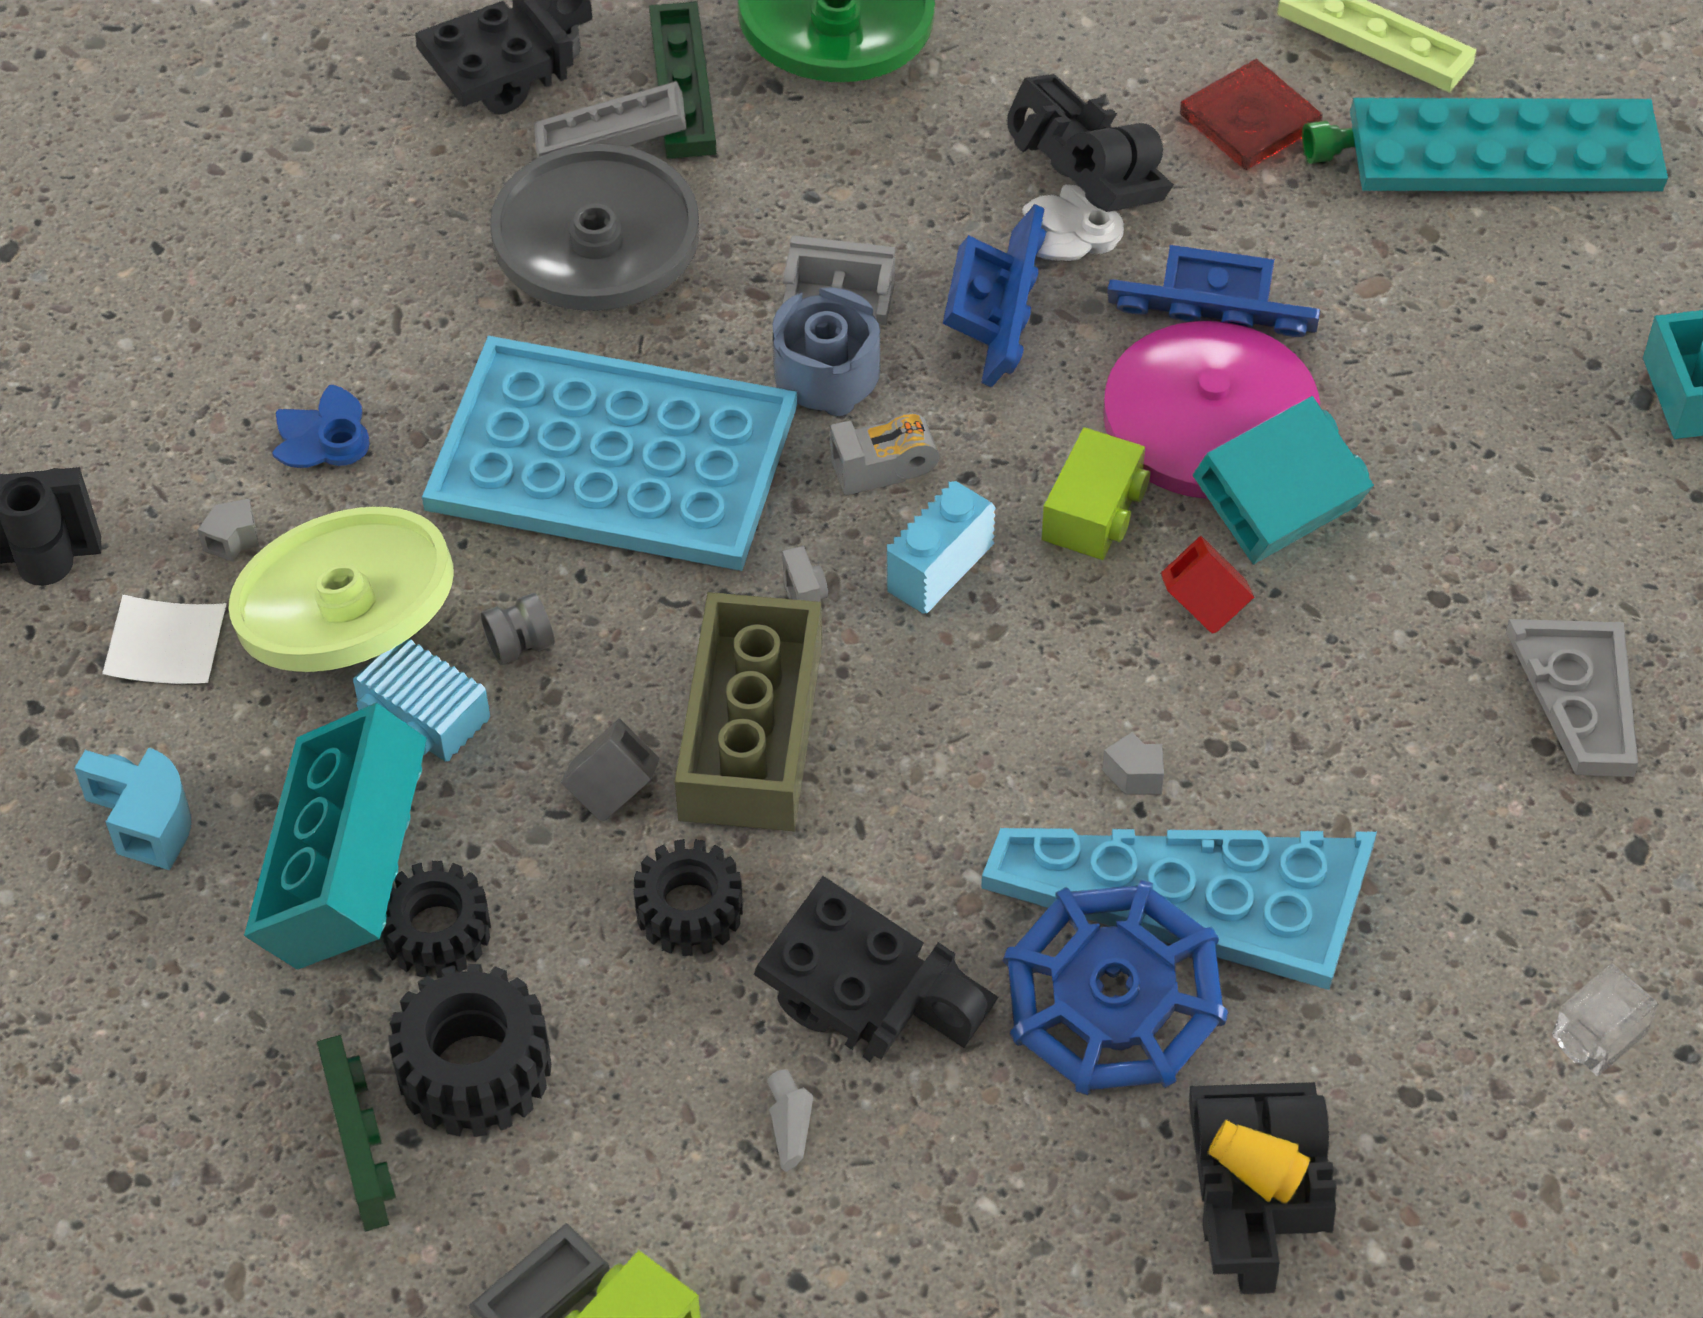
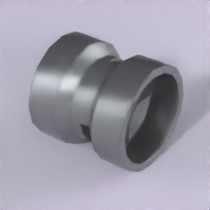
M536 593L518 598L515 606L505 610L496 606L481 612V622L487 641L500 665L517 660L520 652L532 648L540 651L555 644L548 615Z

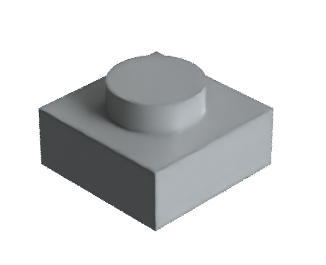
M800 546L782 551L783 581L788 598L821 602L823 598H827L828 587L822 567L820 565H811L805 547Z

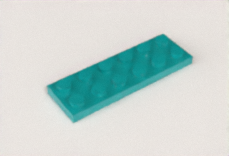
M1353 98L1350 108L1362 191H1663L1668 181L1652 99Z

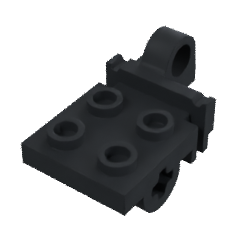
M503 0L416 32V48L463 107L482 101L490 112L506 114L518 108L525 101L530 90L531 81L539 79L545 87L552 85V74H555L560 81L567 79V68L573 66V42L564 31L574 25H581L592 20L591 0H512V8H509Z
M1055 74L1024 79L1007 115L1008 130L1014 138L1015 145L1022 152H1025L1027 149L1031 151L1040 149L1051 159V165L1058 173L1071 178L1086 192L1085 197L1093 206L1106 212L1165 200L1174 184L1157 169L1163 156V144L1160 135L1152 126L1145 123L1111 127L1110 125L1118 113L1113 109L1104 110L1102 107L1106 102L1101 98L1089 99L1086 104ZM1031 108L1035 113L1029 114L1025 121V114Z
M80 467L0 474V564L15 562L19 575L23 580L33 585L45 586L62 580L70 572L74 556L101 554V534Z
M825 876L821 877L765 953L753 974L778 991L777 998L780 1006L800 1025L817 1032H825L831 1026L848 1038L845 1046L853 1050L860 1038L867 1041L869 1044L863 1058L869 1062L874 1056L882 1060L912 1015H915L965 1048L998 999V996L966 976L958 968L954 952L938 942L926 960H922L918 957V954L924 944L923 941Z
M1315 1082L1190 1086L1189 1107L1202 1202H1204L1202 1226L1204 1241H1209L1213 1274H1237L1241 1294L1275 1293L1280 1264L1276 1235L1318 1232L1333 1233L1337 1186L1336 1180H1332L1333 1163L1328 1161L1329 1122L1325 1098L1323 1095H1317ZM1225 1120L1235 1125H1241L1298 1144L1297 1151L1310 1158L1299 1186L1286 1204L1275 1198L1267 1202L1246 1183L1219 1163L1218 1159L1208 1154L1210 1145Z

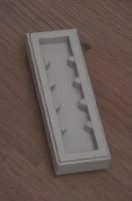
M677 81L534 122L537 158L560 149L579 145L611 144L629 146L685 130L686 121L683 96Z

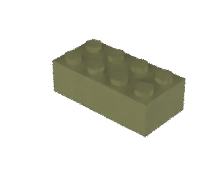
M707 592L675 776L678 821L795 832L822 649L821 602Z

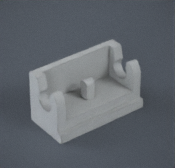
M792 235L783 278V284H787L783 303L802 293L803 298L819 295V288L833 287L845 289L867 300L873 308V315L877 322L886 325L895 286V247Z

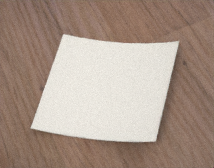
M122 595L102 674L154 683H208L227 603L180 604Z

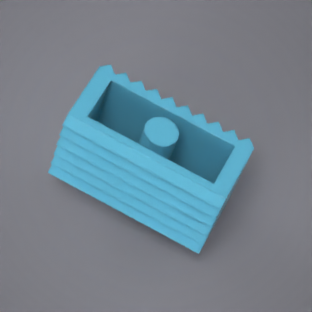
M957 481L948 482V488L942 489L941 495L935 496V502H928V509H921V516H914V523H907V530H900V537H894V544H887V591L921 613H928L993 546L994 542L992 539L995 537L992 533L995 530L993 518L996 516L994 514L996 508L993 503Z
M407 639L393 649L376 656L353 678L358 700V710L377 702L427 738L423 755L430 751L445 762L450 761L452 755L458 753L460 746H465L468 738H473L475 731L480 730L482 724L487 723L490 718L485 687L481 683H476L472 677L468 678L464 672H459L455 666L450 667L446 661H441L437 655L433 656L429 650H424L420 644L415 645L411 639Z

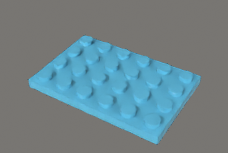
M488 336L422 495L424 511L743 571L797 408V391Z

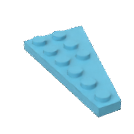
M1000 828L982 874L981 888L1049 908L1056 900L1055 892L1065 887L1072 892L1138 885L1140 880L1152 882L1153 889L1204 928L1212 927L1220 939L1215 945L1218 958L1330 990L1377 832H1356L1354 838H1324L1323 831H1300V837H1266L1260 830H1167V836H1135V829H1112V836L1077 835L1073 829ZM1130 910L1087 914L1084 916L1091 921L1108 926H1116L1117 921H1127ZM1147 914L1143 918L1141 926L1159 940L1170 944L1180 940Z

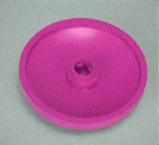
M1194 321L1156 330L1135 342L1119 357L1107 379L1103 416L1108 435L1145 446L1143 469L1150 471L1149 482L1174 493L1208 499L1192 476L1208 452L1311 396L1315 398L1319 406L1320 399L1316 383L1307 367L1295 353L1276 339L1260 331L1238 324L1217 321Z

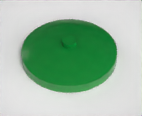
M738 0L739 25L745 38L757 53L771 64L791 74L826 82L868 80L883 76L904 66L922 50L928 41L933 28L935 0Z

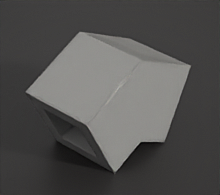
M250 499L214 505L198 528L203 551L233 562L242 549L259 546Z
M1131 732L1104 750L1102 771L1124 794H1162L1164 779L1162 744H1144Z

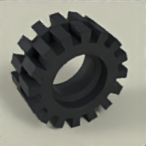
M684 839L675 840L674 852L669 853L664 844L655 849L656 861L647 855L641 862L642 872L636 871L635 889H633L637 923L641 931L646 930V939L653 945L661 938L662 951L672 954L675 945L678 944L681 945L682 956H693L692 946L700 944L702 952L705 954L713 951L712 939L715 938L723 946L730 940L729 929L736 932L740 925V915H743L740 872H737L736 863L732 857L729 856L724 860L723 849L717 845H714L711 851L707 853L705 841L695 839L693 849H685ZM683 885L702 886L708 889L712 895L706 905L693 910L675 909L669 906L665 899L671 890Z
M432 861V871L427 872L423 871L422 863L411 865L413 876L408 878L403 871H400L394 880L396 888L392 887L386 911L387 921L381 932L387 953L392 961L397 958L399 968L406 972L414 964L416 976L425 978L428 975L429 968H435L437 978L443 977L441 969L454 964L457 972H462L467 969L466 956L468 955L476 962L482 955L481 944L488 946L490 940L489 928H491V922L483 886L479 887L477 877L471 872L464 877L462 866L452 863L449 872L444 871L443 861ZM436 906L449 907L458 914L457 920L450 927L442 931L421 932L412 926L413 918L427 908Z

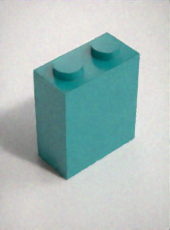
M1313 396L1208 452L1192 474L1253 565L1354 509L1374 487L1363 460L1359 456L1352 454L1339 435L1338 426L1332 415L1326 410L1321 409Z

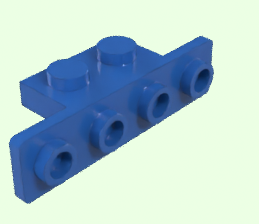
M1037 204L1031 207L1012 230L1007 253L969 235L958 248L942 324L989 345L981 383L992 387L1004 373H1013L1023 354L1024 347L1019 344V339L1031 313V306L1026 303L1028 293L1033 288L1039 269L1034 266L1035 256L1039 252L1046 235V230L1041 228L1045 208Z
M1170 245L1163 286L1110 279L1108 285V302L1117 304V309L1125 313L1143 315L1148 313V309L1167 311L1171 318L1184 322L1200 321L1202 316L1222 319L1221 322L1238 324L1253 328V324L1274 327V332L1289 337H1303L1306 335V331L1317 332L1320 309L1269 302L1275 259Z

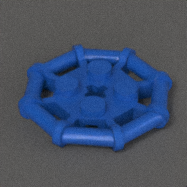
M1140 880L1138 885L1072 892L1065 887L1055 892L1056 900L1015 947H1007L1003 962L1008 966L1014 1024L1009 1034L1017 1046L1025 1045L1075 1084L1076 1092L1084 1095H1089L1091 1090L1159 1083L1166 1088L1176 1083L1175 1075L1216 1026L1225 1025L1229 1013L1222 1002L1215 946L1220 939L1212 927L1204 928L1153 889L1152 882ZM1130 910L1127 921H1117L1116 926L1100 927V923L1089 924L1084 916L1087 914ZM1147 914L1180 940L1167 946L1141 926L1143 918ZM1069 922L1076 933L1055 957L1041 954ZM1186 958H1192L1197 997L1178 992L1175 964ZM1122 972L1128 976L1126 988L1129 992L1124 996L1114 995L1113 997L1103 994L1104 985L1099 979L1104 974L1115 978ZM1033 973L1052 976L1055 1004L1038 1013ZM1175 1011L1190 1015L1192 1018L1166 1049L1162 1051L1154 1035ZM1062 1022L1084 1039L1088 1045L1083 1060L1050 1035L1047 1029ZM1133 1045H1141L1148 1057L1147 1060L1098 1064L1103 1048L1122 1051L1129 1049Z

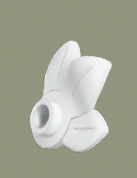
M1064 185L1061 189L1060 197L1055 195L1039 196L1023 207V215L1034 204L1045 208L1041 228L1047 232L1036 256L1048 260L1071 261L1082 258L1088 252L1103 254L1111 251L1123 236V219L1116 211L1106 212L1093 206L1086 199V192L1077 185Z

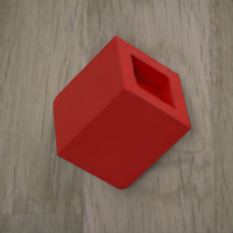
M1201 535L1160 573L1167 591L1210 633H1217L1255 598L1247 580Z

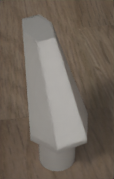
M783 1069L771 1074L767 1079V1083L776 1100V1103L769 1109V1112L772 1116L781 1169L787 1172L796 1167L804 1157L814 1097L806 1088L798 1089L789 1070Z

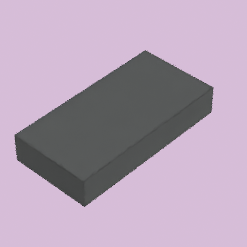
M565 1223L469 1304L470 1313L474 1318H560L600 1284L605 1274L610 1270L609 1264L569 1224Z

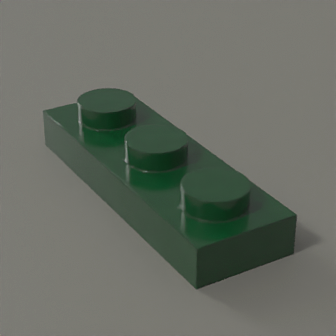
M341 1035L316 1041L364 1230L366 1232L388 1226L390 1223L384 1201L395 1199L396 1195L387 1161L374 1164L370 1147L380 1145L382 1141L373 1107L360 1110L357 1094L368 1091L360 1056L355 1055L347 1058Z

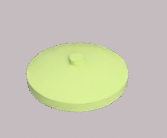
M360 507L330 513L305 522L282 534L265 546L248 562L231 590L228 608L229 616L244 649L252 657L268 666L297 672L326 671L351 666L393 649L416 634L434 617L445 602L452 586L454 576L452 558L439 529L428 519L414 512L391 507Z

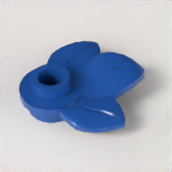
M331 384L325 389L320 398L319 410L278 409L276 411L279 434L284 442L273 450L272 455L284 465L295 468H308L326 462L335 466H344L359 461L369 449L370 440L368 432L360 424L363 413L362 405L356 397L341 387Z

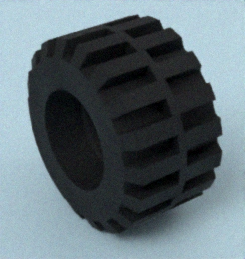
M468 964L466 972L456 973L455 966L441 969L443 977L433 980L428 975L418 982L419 992L417 994L407 991L400 1000L402 1012H394L390 1022L392 1035L388 1036L389 1049L401 1095H404L406 1105L414 1115L421 1113L424 1124L434 1130L441 1123H444L447 1134L461 1136L463 1128L472 1129L474 1137L487 1135L486 1127L495 1124L502 1131L513 1126L511 1116L518 1113L524 1118L534 1109L532 1097L542 1098L547 1089L545 1077L551 1076L550 1047L541 1004L535 994L529 995L525 982L518 977L508 982L507 971L495 966L490 973H484L481 964ZM484 1036L502 1043L491 1056L472 1064H455L440 1058L441 1054L451 1044L467 1037Z

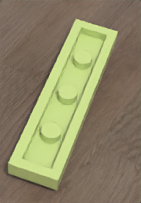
M1279 0L1277 15L1449 93L1474 64L1475 48L1367 0Z

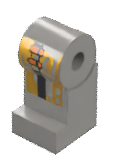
M902 414L894 417L887 423L854 429L851 420L830 425L831 462L844 496L905 482L906 479L924 475L936 466L940 458L925 418L918 414Z

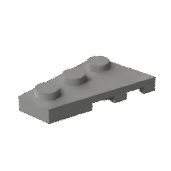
M1509 619L1506 634L1575 775L1634 777L1638 766V755L1624 622Z

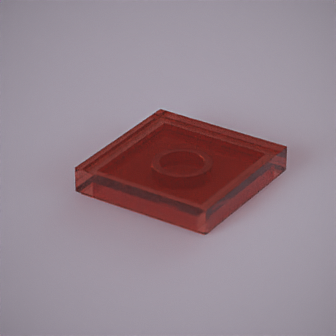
M1257 58L1185 98L1180 104V115L1245 171L1301 139L1304 124L1322 121L1323 116L1319 110Z

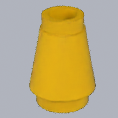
M1228 1120L1223 1122L1208 1150L1210 1156L1218 1159L1219 1163L1230 1170L1267 1202L1275 1198L1284 1204L1295 1193L1310 1161L1309 1157L1297 1151L1298 1144L1241 1125H1235Z

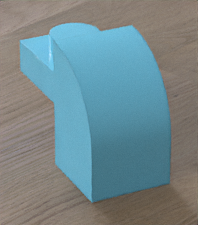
M151 748L147 749L138 766L120 755L110 754L104 756L85 750L74 769L85 800L113 809L106 820V825L116 853L170 870L183 848L191 829V811L179 773L174 764L165 755Z

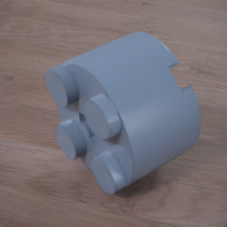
M833 287L819 288V295L806 298L802 297V293L797 294L781 305L775 314L772 324L776 388L797 391V404L803 407L825 410L833 416H843L850 413L855 404L862 401L873 391L880 376L879 322H877L873 315V308L867 300L858 294Z

